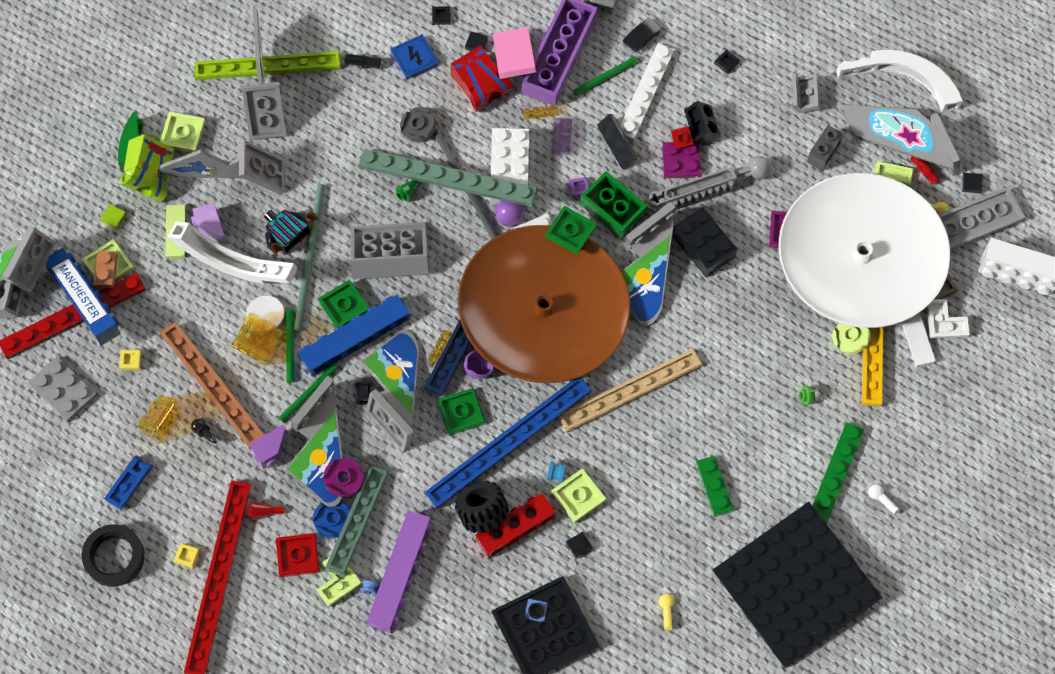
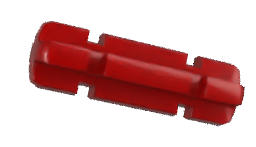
M913 156L910 158L911 162L917 165V169L924 177H928L927 180L931 185L938 183L940 177L937 173H933L934 170L925 160L923 161Z

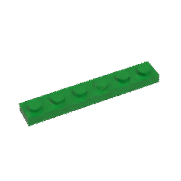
M848 422L845 423L812 505L826 524L864 432L863 428Z

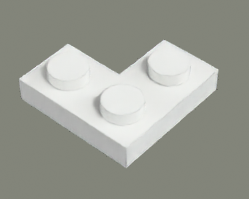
M947 299L933 300L927 306L930 339L968 337L970 335L968 317L948 316Z

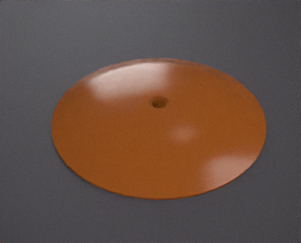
M550 225L519 227L491 239L475 253L468 263L458 291V310L461 324L476 351L500 371L515 378L536 383L570 381L600 367L620 345L630 316V299L627 284L622 272L611 256L591 239L587 240L578 256L545 238ZM544 304L547 308H541L539 305Z

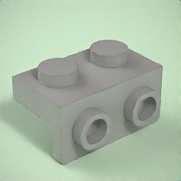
M796 73L792 74V80L790 81L793 91V97H791L792 106L799 113L821 109L819 76L817 73L799 77Z

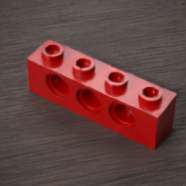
M543 493L538 496L535 494L524 505H517L512 508L507 519H504V522L499 524L496 529L493 528L489 532L485 531L479 534L477 532L475 534L477 543L488 559L555 518V511ZM534 511L536 516L529 518L526 516V513ZM517 521L520 525L517 528H511L509 523ZM496 531H499L503 534V536L499 539H496L492 536V534Z

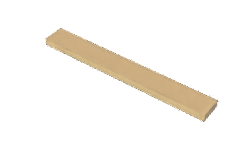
M691 349L568 409L558 419L565 432L568 433L702 367L703 364L695 350Z

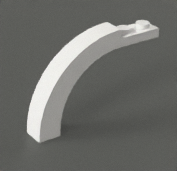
M898 50L872 51L870 58L865 57L852 62L844 61L838 65V79L878 71H891L910 76L922 83L933 94L941 112L958 110L963 102L955 84L939 67L912 53Z
M176 221L168 235V238L196 259L219 271L250 282L266 284L267 281L290 284L298 268L294 263L260 260L234 252L212 241L188 222Z

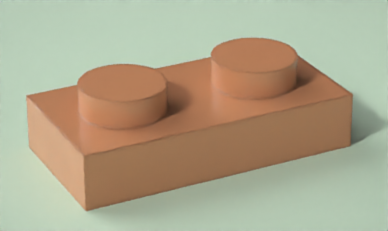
M98 251L93 282L95 288H114L118 260L117 251Z

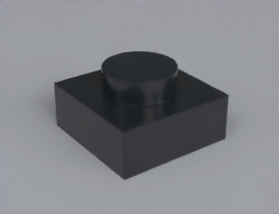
M584 532L566 541L575 559L593 550Z

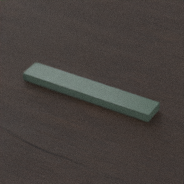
M370 464L325 570L344 577L389 471Z

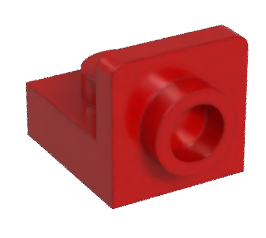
M689 126L671 130L676 149L693 145Z

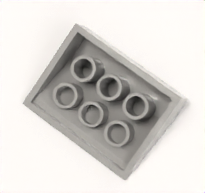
M413 222L351 226L352 278L364 279L428 274L426 223Z

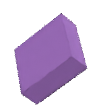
M587 177L569 180L572 199L580 198L589 188Z

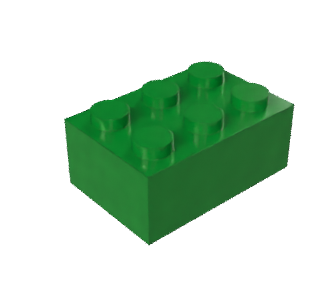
M607 171L580 198V206L621 240L647 215L648 205Z

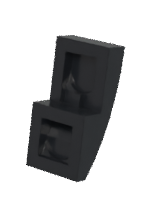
M648 17L636 26L622 42L636 53L645 47L650 39L658 35L662 28Z

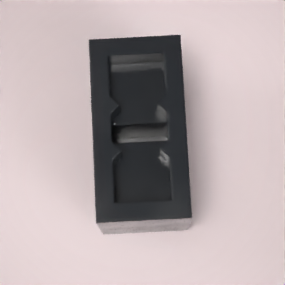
M696 101L684 109L693 142L709 145L721 137L711 105Z

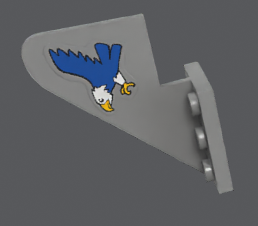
M245 140L239 142V158L230 162L203 150H198L160 166V171L170 176L243 178L277 194L284 192V158Z

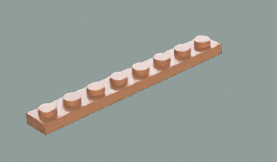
M174 322L160 332L161 336L247 447L251 449L249 444L261 438L264 434L179 325Z

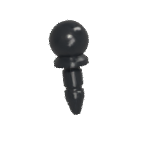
M197 418L192 421L191 430L194 433L198 434L199 437H205L211 443H217L215 436L210 432V427L206 425L203 419Z

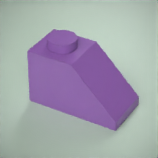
M284 425L279 426L249 444L263 469L273 467L281 457L287 436Z

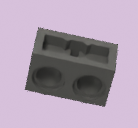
M827 125L810 151L807 163L823 171L841 144L844 134Z

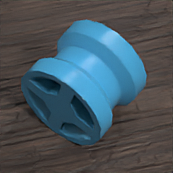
M551 461L547 480H557L558 483H562L566 464L558 465Z

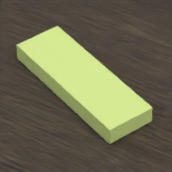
M185 204L166 205L167 259L186 258V252L168 238L176 221L186 222Z

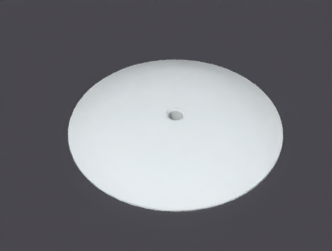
M852 173L825 179L807 189L798 197L788 210L782 223L779 236V257L783 272L790 286L799 298L814 311L828 319L848 326L876 328L894 325L910 319L923 311L935 299L943 287L948 274L950 245L940 217L928 201L919 193L905 184L888 177L867 173ZM860 251H864L866 255L861 254Z

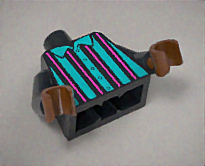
M269 210L264 216L269 222L265 226L267 231L265 234L267 248L274 253L275 257L278 256L277 253L279 251L283 255L287 254L310 233L309 225L313 227V221L319 220L314 212L303 214L283 210L277 215L272 210Z

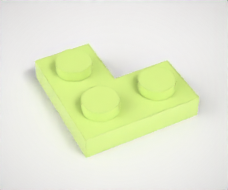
M329 558L322 562L324 567H326ZM348 566L344 577L329 572L333 579L318 588L317 592L329 608L361 586L362 583L351 567Z

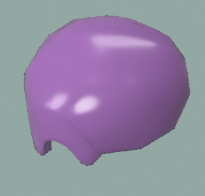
M503 200L496 204L495 214L503 226L513 227L524 219L525 212L522 205Z
M477 351L469 353L464 361L466 373L474 379H484L494 369V366L487 362Z

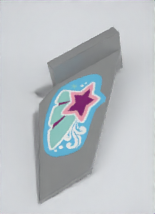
M840 104L854 136L948 168L953 176L960 174L959 156L938 113L930 115V122L917 109Z

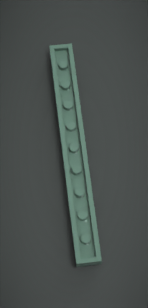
M364 149L358 164L363 169L533 207L538 192L537 187L369 149Z

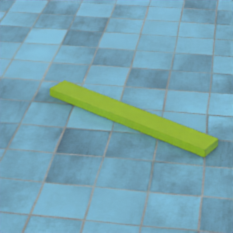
M340 51L263 57L265 75L341 69ZM256 57L195 62L196 81L258 76Z

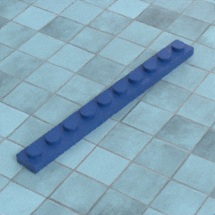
M581 377L573 379L425 491V495L438 509L591 392V389Z

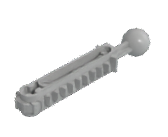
M756 156L749 162L748 166L733 170L732 167L727 168L723 166L721 171L717 169L715 173L709 172V175L702 174L700 178L696 176L694 180L688 179V182L681 181L679 185L675 183L673 187L667 186V189L660 188L658 192L654 190L647 194L644 203L648 205L647 211L655 214L669 202H672L677 208V205L684 206L686 202L690 204L692 200L698 201V198L705 199V196L711 197L713 193L719 194V191L726 192V189L732 191L733 187L736 186V181L751 176L755 179L766 178L771 172V163L763 156Z

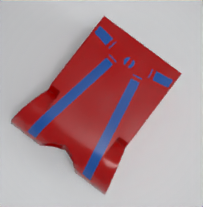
M481 45L450 63L451 76L470 99L475 112L488 106L492 100L501 98L514 90V86L508 78H499L498 68Z

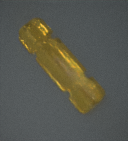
M550 105L548 108L543 106L532 108V110L530 108L523 109V119L529 120L531 117L534 119L548 117V115L557 116L558 107L557 105Z
M443 330L441 333V337L432 350L433 354H430L428 358L430 364L435 366L452 335L450 331Z

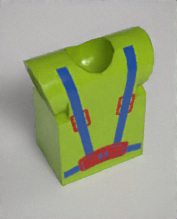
M146 134L129 140L124 165L125 172L120 178V184L132 190H137L157 202H162L167 194V184L165 181L169 175L162 173L160 166L172 161L174 148Z

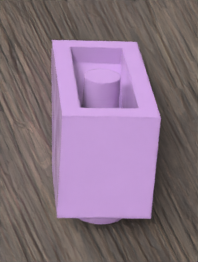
M214 202L192 209L194 216H191L193 226H198L199 232L225 243L226 239Z

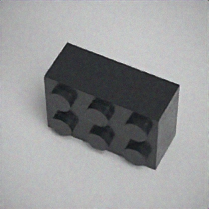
M703 207L673 226L672 237L705 277H708L736 257L737 247Z

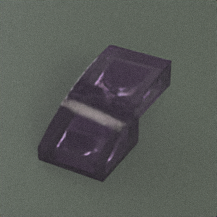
M554 118L551 154L570 155L572 119Z

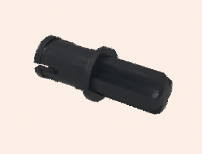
M346 54L345 64L361 66L363 69L364 67L380 69L381 57L365 56V54L363 56Z

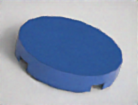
M340 501L335 507H327L320 503L313 514V522L317 532L323 537L330 539L338 538L350 512L349 506L343 501Z

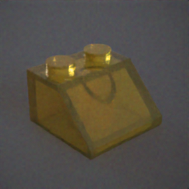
M159 395L157 400H153L146 416L143 415L139 420V431L161 444L182 413L176 399Z

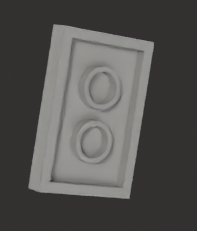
M57 356L28 382L67 422L97 396Z

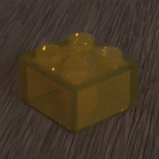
M249 313L231 347L264 365H270L288 331L255 313Z

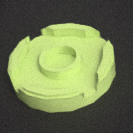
M838 323L833 330L832 339L835 346L841 352L857 354L869 345L871 330L870 328Z

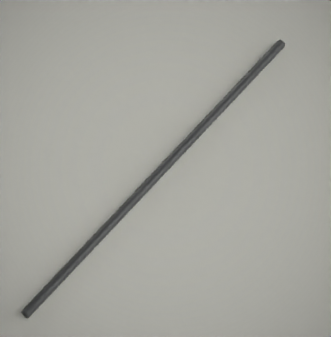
M437 125L434 135L453 169L462 170ZM466 192L491 239L498 236L477 196Z

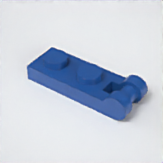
M135 455L104 500L122 511L144 478L153 469V465L149 462H143L141 457ZM138 467L141 469L139 473L134 471L135 468Z

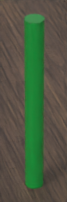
M634 56L573 90L574 94L578 96L638 63L637 58Z
M287 309L285 310L287 383H294L293 310Z
M332 364L278 417L279 420L284 423L315 392L327 376L331 377L338 368Z

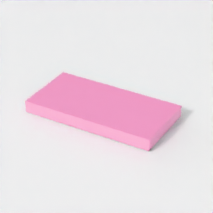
M528 27L493 33L500 79L536 72Z

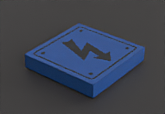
M423 34L390 48V52L406 80L439 65Z

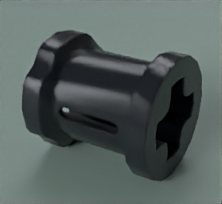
M369 381L356 382L354 384L355 389H357L356 404L367 405L372 383Z

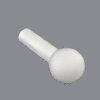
M875 484L869 488L868 493L872 499L879 500L894 515L900 511L884 494L882 486Z

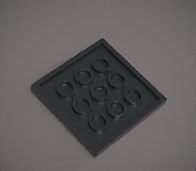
M564 576L491 610L522 674H549L600 648ZM528 599L546 602L547 611L544 621L539 622L526 619L525 612ZM540 603L531 604L528 609L529 616L533 619H540L544 615V607Z

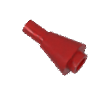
M251 501V505H247V517H251V520L270 516L271 514H284V506H271Z

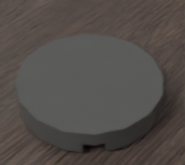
M425 107L412 108L413 110L407 111L401 119L400 128L402 134L407 140L412 142L425 141L436 130V118Z

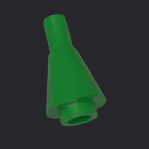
M411 180L396 187V196L401 201L408 202L422 182Z

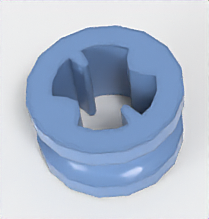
M363 580V588L360 589V592L376 596L377 588L380 587V584Z

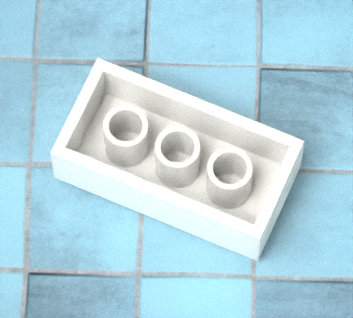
M492 128L491 177L528 185L529 129ZM490 198V204L496 205L500 201Z
M994 238L990 239L983 252L978 273H982L987 278H998L1004 283L1017 284L1023 289L1037 290L1038 293L1043 295H1051L1055 290V257Z

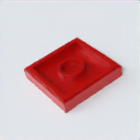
M316 533L276 538L280 578L319 573Z

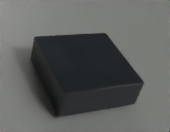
M450 6L432 7V25H450Z
M470 31L465 50L472 51L480 45L484 49L488 36Z
M727 49L714 61V64L726 74H729L740 63V60Z
M963 173L962 192L981 194L982 174Z

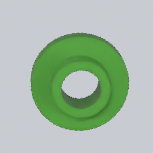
M803 386L799 391V399L804 405H810V403L815 401V391L812 387Z

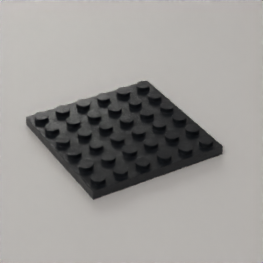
M809 501L712 569L713 573L784 669L883 598Z

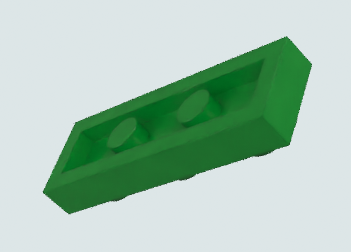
M711 456L697 460L696 465L713 516L716 517L733 512L716 457Z

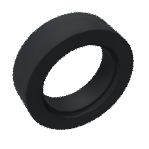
M109 524L96 529L88 536L82 548L81 558L85 570L94 581L104 586L117 587L129 583L139 574L144 564L145 552L141 541L131 529L123 525ZM108 539H124L132 547V558L128 566L122 571L112 574L100 571L96 567L94 560L97 548Z

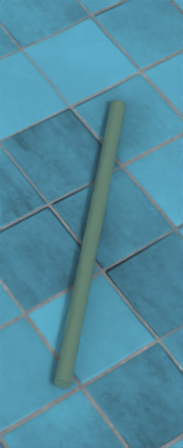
M324 184L317 185L313 212L319 219L325 188ZM314 220V226L310 227L294 332H301L319 220Z

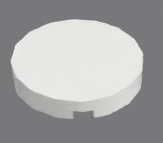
M260 296L250 302L246 317L249 325L256 329V331L269 333L278 329L281 323H283L285 311L282 303L277 298Z

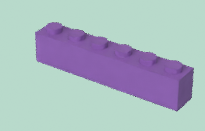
M407 511L368 616V626L391 633L393 628H397L400 619L397 617L398 612L404 609L406 603L405 593L411 590L413 584L412 574L413 572L416 573L419 568L420 561H417L420 554H424L427 544L424 542L426 535L430 536L433 529L430 517Z

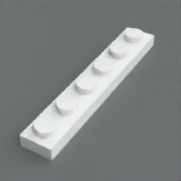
M657 44L620 125L627 139L635 140L675 49Z

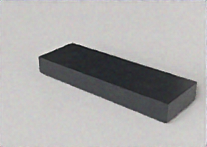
M608 114L597 126L621 169L625 170L638 157L614 115Z

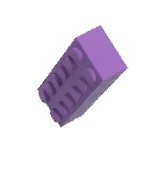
M579 0L561 1L534 57L536 72L526 74L522 82V94L556 106L597 20L598 7Z

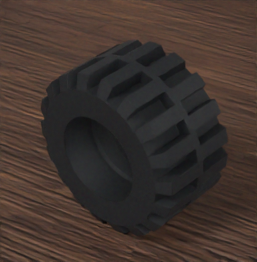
M479 481L476 484H470L469 487H465L463 492L458 494V498L455 500L456 512L467 531L470 530L471 533L478 532L479 534L485 531L489 532L493 528L496 529L508 517L509 505L500 486L495 482Z

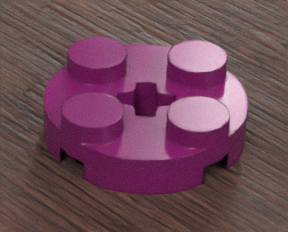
M350 458L335 459L325 468L324 484L327 490L334 496L349 498L356 494L362 486L363 473L356 461ZM347 473L349 480L347 482L343 481V483L340 482V478L337 476Z

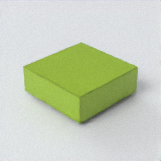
M109 204L100 221L118 229L127 214L125 211Z

